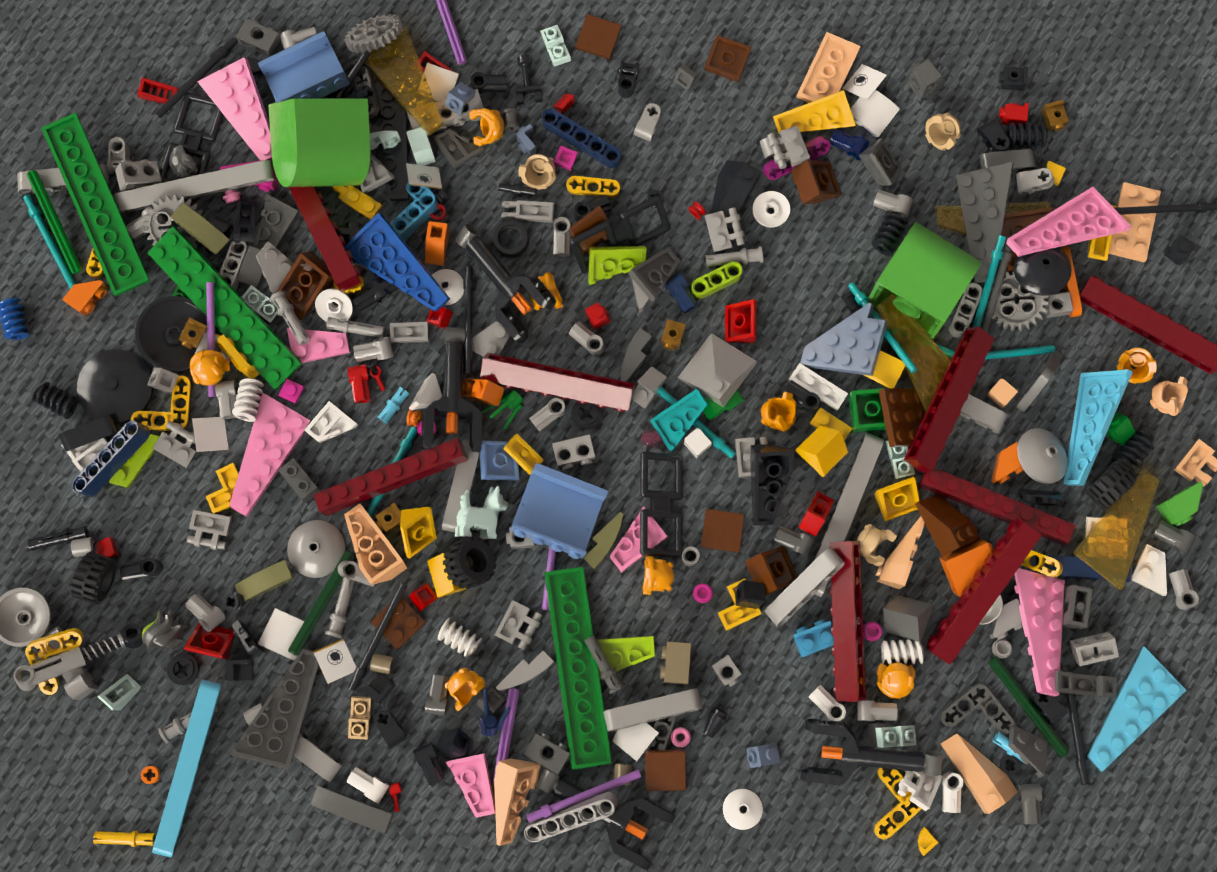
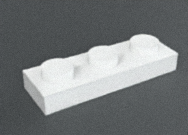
M799 363L789 378V381L792 380L806 390L816 393L822 402L836 411L848 395V393Z

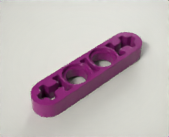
M818 136L804 143L806 149L809 150L810 160H815L825 155L831 147L830 142L823 136ZM773 159L765 164L763 173L768 179L776 180L792 172L791 170L798 165L792 167L790 164L786 168L780 169Z

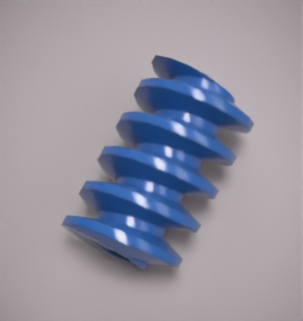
M9 298L0 302V321L3 324L2 330L5 331L4 337L6 339L19 340L29 337V333L23 332L28 329V326L21 325L26 322V319L20 318L24 316V312L18 311L23 308V305L16 304L21 302L20 298Z

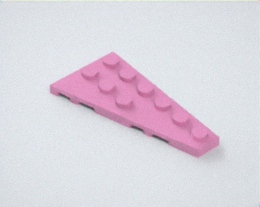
M242 58L199 80L198 83L259 160L272 161L270 123L248 60Z
M1091 187L1008 238L1006 244L1017 256H1023L1129 231L1131 225L1094 187Z
M263 392L230 502L232 509L248 517L278 473V470L304 435L305 428L311 423V420Z
M1018 568L1014 574L1016 586L1014 587L1015 592L1019 594L1021 603L1019 610L1025 637H1028L1030 645L1028 652L1029 655H1032L1034 666L1032 671L1036 690L1038 693L1059 696V692L1055 691V671H1060L1065 580Z

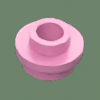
M236 189L226 191L225 196L222 198L226 201V204L241 200V193L236 192Z
M679 727L673 730L671 741L675 746L685 747L690 742L691 736L687 729ZM681 733L684 735L685 738L683 741L677 740L678 734Z

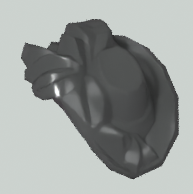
M178 145L175 147L169 159L173 173L179 178L191 177L194 172L198 173L196 163L190 155H187L183 146Z

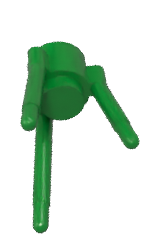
M515 390L507 393L500 400V403L504 402V404L494 411L490 418H494L506 407L510 410L514 408L503 427V430H506L517 412L522 408L520 404L524 400ZM489 405L480 412L485 414L496 406Z

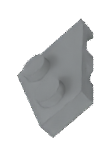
M371 152L368 174L360 185L364 193H368L394 179V175Z
M267 242L256 254V258L268 283L269 291L275 294L294 263L274 245Z
M496 321L472 338V352L482 357L487 353L501 355L510 335L501 323Z

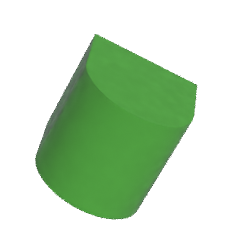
M290 99L268 105L272 161L276 177L283 187L356 186L364 182L370 164L368 99Z
M915 222L877 280L868 297V302L891 318L932 341L968 287L982 261Z

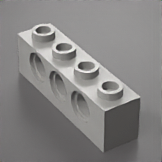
M478 89L474 90L476 91L474 98L464 105V107L469 108L468 111L462 112L460 115L445 106L446 99L407 111L412 129L424 126L428 136L431 132H443L447 127L453 125L459 127L466 121L472 120L469 113L475 109H483ZM445 113L451 114L448 118L442 117ZM479 116L477 119H473L472 121H478L481 119L482 116ZM429 118L434 119L431 123H425Z

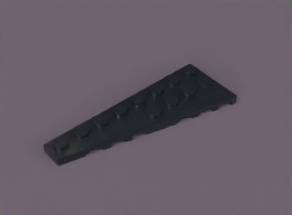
M405 58L367 60L364 66L372 73L380 107L378 115L369 119L370 133L380 131L398 132L401 141L395 147L384 149L382 143H380L375 150L378 160L394 175V179L385 183L390 201L409 200V193L406 190L408 183L406 163H408ZM358 60L351 61L352 68ZM362 71V75L359 76V77H361V78L363 79V74H364L365 72ZM369 104L370 108L368 111L370 112L373 106Z

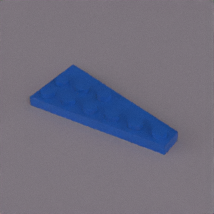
M377 213L344 246L345 251L349 249L356 262L361 263L384 280L413 296L417 301L433 311H438L450 300V297L382 213Z

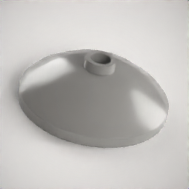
M1034 428L1028 430L1020 437L1017 445V455L1023 470L1028 476L1042 484H1052L1064 477L1068 467L1067 453L1061 441L1054 434L1045 429Z
M322 520L308 521L300 525L292 533L287 547L288 558L291 565L300 574L311 578L324 577L333 573L345 552V541L341 532L331 523ZM313 544L317 545V549L315 551L311 550V546Z
M16 588L0 597V640L11 646L24 647L28 646L31 641L44 636L50 625L51 610L42 594L29 588ZM28 615V620L24 622L23 617Z

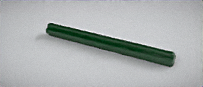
M347 550L344 552L288 649L289 653L295 656L299 655L343 579L338 573L339 564L345 560L353 561L355 555ZM350 564L345 567V573L349 569Z
M997 656L991 658L988 661L990 667L1060 758L1066 756L1069 753V749Z

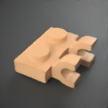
M1198 439L1174 470L1191 482L1195 478L1197 482L1201 481L1203 486H1205L1212 477L1201 471V468L1206 463L1214 472L1217 471V458L1212 456L1215 450Z

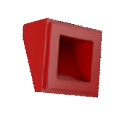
M565 94L553 107L559 113L564 114L574 104V95Z
M441 307L438 311L431 309L426 322L445 329L450 323L453 312L444 307Z
M107 537L95 543L98 554L109 558L119 556L113 537Z
M427 583L413 591L409 596L419 612L438 599Z

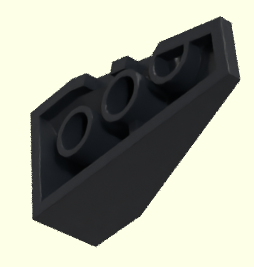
M727 160L717 178L711 214L723 211L725 218L730 217L728 209L736 207L737 214H739L759 180L761 171L745 162ZM732 223L727 224L728 231L732 227Z
M771 444L750 446L754 526L773 525L780 507L781 497L787 488V481L793 472V449Z

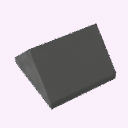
M882 138L859 155L879 186L893 184L902 169Z
M897 595L883 608L885 632L921 642L934 605Z

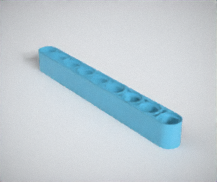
M204 679L200 683L152 853L173 857L174 847L178 841L222 684Z

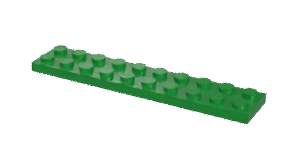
M75 112L41 127L113 295L117 297L150 282L78 114Z
M172 226L150 249L148 254L206 317V282H214L215 326L226 338L229 337L234 342L235 348L246 356L247 361L255 367L274 390H277L303 364L176 227Z
M583 567L544 572L571 768L573 770L612 764L607 727L603 714L604 706L598 665L584 641L593 636Z

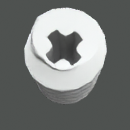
M242 379L239 383L240 387L237 391L238 394L234 403L235 408H233L232 413L241 420L254 422L256 417L253 415H256L258 412L254 408L259 407V403L256 401L261 400V397L257 394H262L263 391L258 387H264V384L256 379Z
M448 618L439 631L438 640L441 641L445 638L444 644L448 645L452 642V649L458 647V653L465 651L464 657H469L476 651L482 638L475 641L476 634L469 637L470 630L462 633L463 626L461 625L456 629V621L449 624L450 618Z
M891 640L889 645L887 641H883L881 644L882 664H884L885 660H887L889 665L892 664V660L900 663V659H903L905 665H907L908 659H911L912 664H915L916 659H919L920 664H923V646L918 641H913L912 644L911 640H906L905 645L902 640H898L897 645L894 640Z

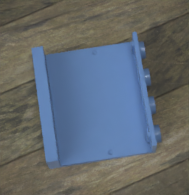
M324 31L258 62L275 98V103L290 99H320L350 84Z
M536 463L510 531L514 532V535L517 537L532 539V542L535 544H546L556 552L564 551L569 553L568 555L574 559L583 558L587 553L588 542L608 491Z

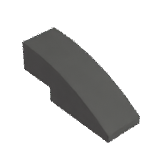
M641 328L633 336L627 348L621 370V381L629 382L646 361L647 355L643 351L652 341V336Z

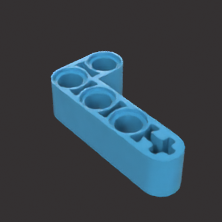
M409 182L406 185V190L414 201L390 223L404 242L431 217V213L434 214L438 210L437 206L439 204L435 195L427 187L409 185ZM420 188L418 192L413 193L414 189ZM428 200H433L431 204L425 205ZM414 213H419L417 217L412 218ZM401 226H406L405 229L399 231V228Z

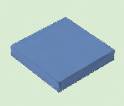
M482 441L480 451L481 480H519L518 463L503 449L509 441Z

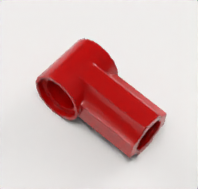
M367 364L347 367L355 404L371 401Z

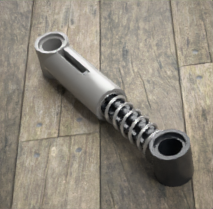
M135 623L127 624L115 637H109L108 640L103 639L102 642H96L93 646L89 645V647L82 648V650H80V647H77L31 666H20L14 672V680L21 690L30 691L39 683L85 666L86 660H92L94 657L99 658V655H106L107 652H113L114 649L119 650L120 647L132 649L140 647L143 644L142 630ZM131 634H137L134 638H128ZM24 676H30L28 680L21 681Z

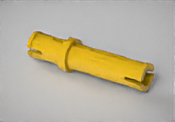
M95 831L93 838L97 839H94L93 842L94 844L131 845V847L138 845L154 846L155 839L153 838H156V833Z

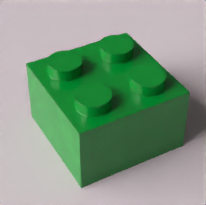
M884 388L850 392L848 397L853 433L886 430L879 390Z

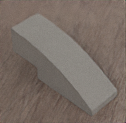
M544 651L530 664L523 659L496 689L503 691L523 685L545 672L555 662Z

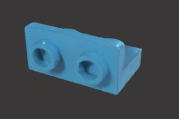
M825 619L814 623L815 627L808 629L807 626L796 630L797 634H794L793 638L801 658L834 645V636L831 633V620L826 622Z

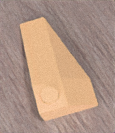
M358 504L344 514L359 568L371 585L392 580L407 569L402 558L361 504Z
M921 516L884 561L883 565L878 566L875 576H878L877 582L896 589H901L905 586L913 564L910 558H913L917 550L916 540H919L924 527V521Z
M956 733L941 743L944 751L984 813L990 814L1006 804L1018 793L1008 775L959 734Z
M517 759L498 761L494 779L497 845L502 846L513 842L521 822L519 813L523 810L524 806H528L529 801L526 800V796L530 788L535 789L541 764Z

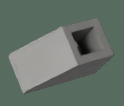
M1017 598L1003 605L1000 615L992 623L989 635L991 639L997 637L1000 640L1009 635L1008 630L1014 628L1016 631L1023 627L1019 610L1020 602Z

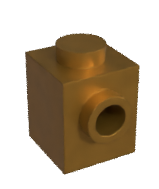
M667 319L661 345H664V348L670 351L679 350L686 324Z

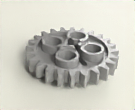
M383 14L381 17L377 15L375 18L370 17L367 21L363 20L362 24H356L357 27L351 28L352 31L347 32L348 35L345 36L344 41L348 50H351L352 53H359L360 51L364 53L367 50L371 52L372 49L378 50L381 46L385 47L386 43H392L391 40L397 39L396 36L401 35L400 32L403 31V25L396 15L392 16L389 14L386 16Z
M166 194V200L159 197V204L153 201L152 205L154 208H147L151 214L144 215L149 220L143 222V225L149 227L144 230V233H150L147 240L154 239L152 246H154L163 237V233L169 231L172 227L169 225L174 221L170 216L182 203L199 215L203 210H196L198 204L191 205V198L184 201V195L180 199H177L176 194H174L173 199H170L168 194ZM164 213L168 216V220L162 222L158 219V215ZM178 225L177 229L182 233L181 230L183 228ZM159 226H169L164 229H158ZM184 235L188 239V241L195 248H197L198 245L195 242L197 240L194 239L191 235Z
M1014 271L1011 276L1006 272V278L1003 279L992 320L998 319V326L1004 323V329H1007L1010 325L1012 331L1015 330V327L1022 331L1023 326L1030 329V323L1036 326V319L1043 320L1040 315L1041 313L1047 314V310L1043 307L1049 306V302L1044 301L1050 298L1049 295L1041 296L1030 292L1027 294L1022 293L1023 287L1016 280ZM1005 289L1012 290L1009 296L1002 295ZM1020 297L1021 300H1019V303L1016 304V298ZM1026 305L1033 306L1030 312H1024L1023 309ZM1006 308H1014L1013 313L1009 315L1004 314Z

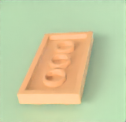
M826 32L796 98L811 103L840 92L860 46Z
M1124 182L1121 188L1118 207L1158 206L1161 191ZM1156 213L1121 215L1131 225L1129 231L1112 235L1109 254L1145 262L1147 260Z

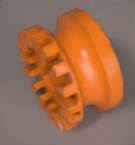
M410 409L406 419L407 425L417 427L422 420L420 419L422 418V412L420 410L415 412V410Z
M147 766L141 771V779L146 784H154L160 779V770L155 766ZM150 769H152V773H155V777H152L151 781H149V777H146V773H149Z

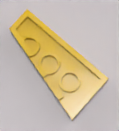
M844 90L773 116L779 134L780 131L798 126L800 132L856 126Z

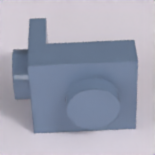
M460 82L448 92L445 106L460 115L463 112L464 105L474 98L476 91Z
M531 124L521 127L516 134L517 141L520 143L518 145L524 154L528 153L530 156L536 153V146L528 138L534 132Z
M777 743L747 748V759L750 768L781 763Z

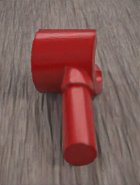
M375 365L377 372L372 373L371 369L368 368V372L372 377H375L381 391L386 390L380 377L381 369Z
M396 782L390 786L389 792L393 799L395 812H399L397 794L401 793L402 789L399 782Z

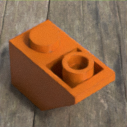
M429 221L426 235L425 264L444 266L450 233L448 224Z
M101 280L75 284L62 300L86 317L87 314L94 311L96 302L106 295L108 286Z
M465 378L462 397L486 405L499 406L505 388L489 380Z
M1018 442L997 454L991 480L993 484L997 481L1001 484L1010 479L1009 474L1014 471L1016 474L1023 471L1017 455Z

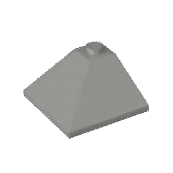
M711 333L678 376V379L694 389L698 388L701 394L724 408L757 361Z

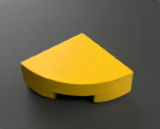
M1048 161L1046 168L1052 173L1054 185L1058 186L1066 168Z
M925 827L922 828L918 835V847L921 854L925 856L939 842Z

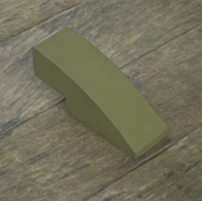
M184 203L170 216L199 243L201 242L215 255L229 241L224 234Z
M621 512L592 538L596 546L583 557L594 571L607 557L617 540L623 521V514Z
M283 560L242 580L235 587L237 592L242 595L244 602L274 590L295 578L288 561Z

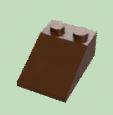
M313 251L300 253L276 292L285 291L287 300L294 306L293 311L296 317L302 320L315 306L318 295L332 287L334 279L325 261Z
M939 494L915 503L942 556L980 538L971 520Z

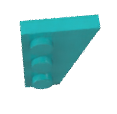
M697 388L650 420L670 452L674 450L709 404Z

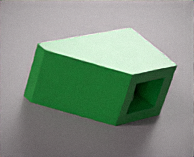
M1115 412L1106 436L1110 440L1123 445L1135 431L1128 417Z

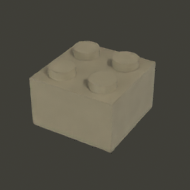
M667 642L666 646L662 647L661 659H665V666H661L660 679H664L663 683L688 684L691 643Z

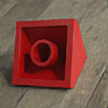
M753 299L725 306V342L754 343L756 339V300Z
M198 622L184 646V650L229 660L235 635L232 629L220 626L208 632Z

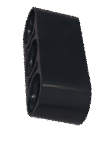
M112 414L59 433L58 436L65 452L119 431Z

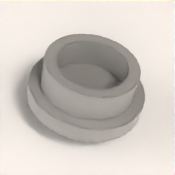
M997 639L992 644L993 654L1001 659L1007 658L1012 652L1011 643L1006 639Z

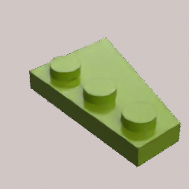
M645 246L590 247L588 284L592 285L596 281L610 279L613 275L622 272H630L631 269L646 261L647 248Z
M150 434L143 445L114 474L109 483L129 488L147 460L154 453L153 446L160 436Z
M653 636L597 639L612 668L615 667L617 671L655 656ZM598 667L599 679H600V678H601V675H600V674H602V672L600 671V669H599V667Z

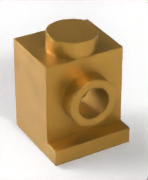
M1063 100L1045 104L1041 110L1048 131L1054 130L1057 132L1063 130L1069 122L1063 106Z
M189 318L179 338L182 341L181 345L192 349V347L197 348L207 326ZM194 331L196 336L190 337L188 333Z
M393 503L390 507L377 514L375 524L381 531L384 530L387 534L399 527L401 511L398 506ZM390 515L392 517L391 521L386 522V516Z

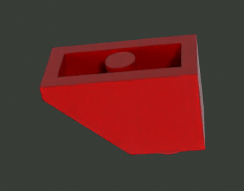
M817 491L798 528L816 537L834 500Z

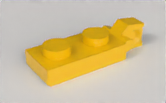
M354 186L332 187L334 191L340 194L338 198L344 204L369 220L383 207L382 204Z
M223 334L218 338L217 346L239 372H242L247 379H255L259 376L260 373L253 365L246 362V356L235 349V344L229 337L226 338Z

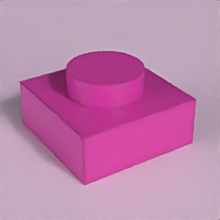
M560 146L554 160V165L571 171L578 152Z
M286 379L278 396L297 404L305 387Z

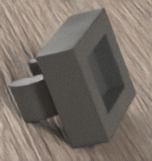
M682 64L673 81L689 91L694 84L698 72H694L689 69V66Z

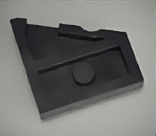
M237 620L232 624L234 635L242 641L249 655L259 657L264 653L242 621Z

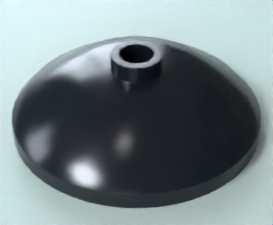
M1060 247L1023 256L1016 255L1013 263V271L1018 283L1025 290L1036 295L1047 296L1059 292L1066 286L1071 277L1070 259ZM1043 261L1048 262V265H1044Z

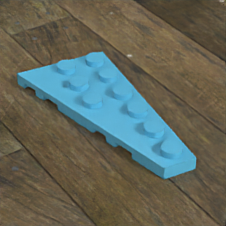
M1126 369L1081 373L1068 452V467L1063 484L1084 486L1133 371Z
M1144 646L1141 647L1139 655L1133 663L1131 671L1124 681L1087 755L1101 772L1186 691Z

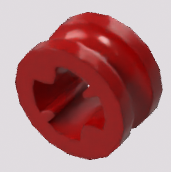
M696 201L693 202L692 207H688V211L697 220L701 219V215L706 214L705 209Z
M438 204L439 211H443V213H441L440 217L433 215V213L430 216L436 221H443L447 215L446 209L443 205Z

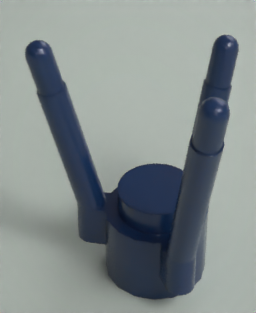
M484 687V720L483 717H479L482 729L481 734L490 737L496 735L498 730H502V725L511 708L509 706L506 708L499 722L494 716H489L487 688Z

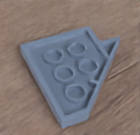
M868 303L806 345L800 363L807 368L873 376L888 323L886 320L872 319L871 315L874 306L872 303Z

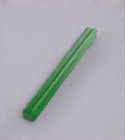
M35 170L29 171L27 177L71 273H80L82 267L40 176Z

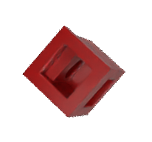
M1009 103L1005 107H1000L999 118H1002L1001 124L1009 125L1010 122H1014L1015 126L1017 123H1022L1024 126L1027 122L1029 103H1025L1023 106H1019L1017 103Z
M599 302L585 309L586 316L594 330L611 322L605 306H600Z

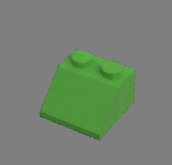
M1201 481L1156 506L1168 524H1175L1177 527L1193 519L1192 514L1198 511L1203 487Z

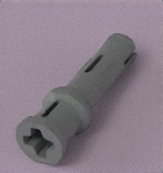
M595 635L584 640L602 672L600 674L601 679H604L608 685L609 693L612 694L626 686L618 677L617 669L615 667L612 668Z

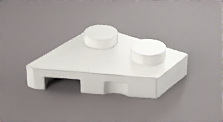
M329 401L305 428V431L316 441L322 443L356 428L358 424Z
M1146 544L1132 572V581L1162 596H1166L1165 553Z

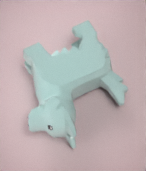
M499 486L495 490L493 487L490 488L482 508L470 505L468 490L460 496L462 501H460L461 509L456 517L455 537H472L470 532L472 528V530H480V538L497 539L496 528L499 512L505 511L509 506V503L503 500L502 494L499 493Z

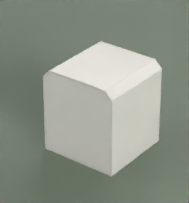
M696 428L685 438L684 445L698 458L711 447L712 442L700 429Z

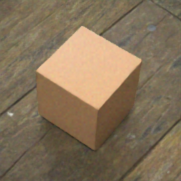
M1000 379L987 393V397L1002 409L1018 391L1007 381Z

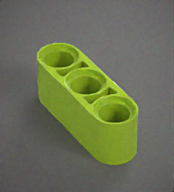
M730 262L697 278L692 283L691 293L693 297L703 299L736 283L741 278L742 266L737 262ZM731 269H735L738 272V274L732 276L729 274L728 271ZM717 277L722 282L715 284L712 282V279ZM702 286L705 290L697 292L695 287Z

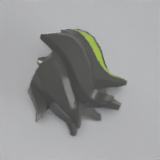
M169 610L168 614H165V619L162 612L158 611L156 620L143 628L141 634L142 641L146 643L147 649H150L153 643L156 644L158 651H161L163 647L174 649L179 643L184 642L179 639L182 631L187 629L188 626H181L182 624H179V617L173 621L172 611Z

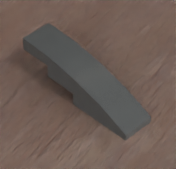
M317 786L311 802L312 806L387 834L394 815L322 786Z

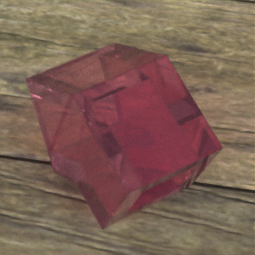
M645 430L640 443L653 447L661 443L662 440L656 430L653 432Z

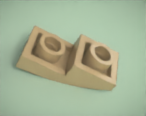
M351 697L348 738L368 740L372 707L371 697Z

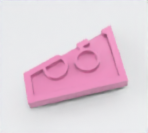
M287 328L291 351L302 363L350 353L346 333L305 330L310 341L300 346L291 329Z
M640 513L609 556L621 573L643 557L640 554ZM648 517V548H655L667 538V535L653 517Z
M486 754L447 761L446 764L454 774L455 780L460 785L475 817L495 814V801Z

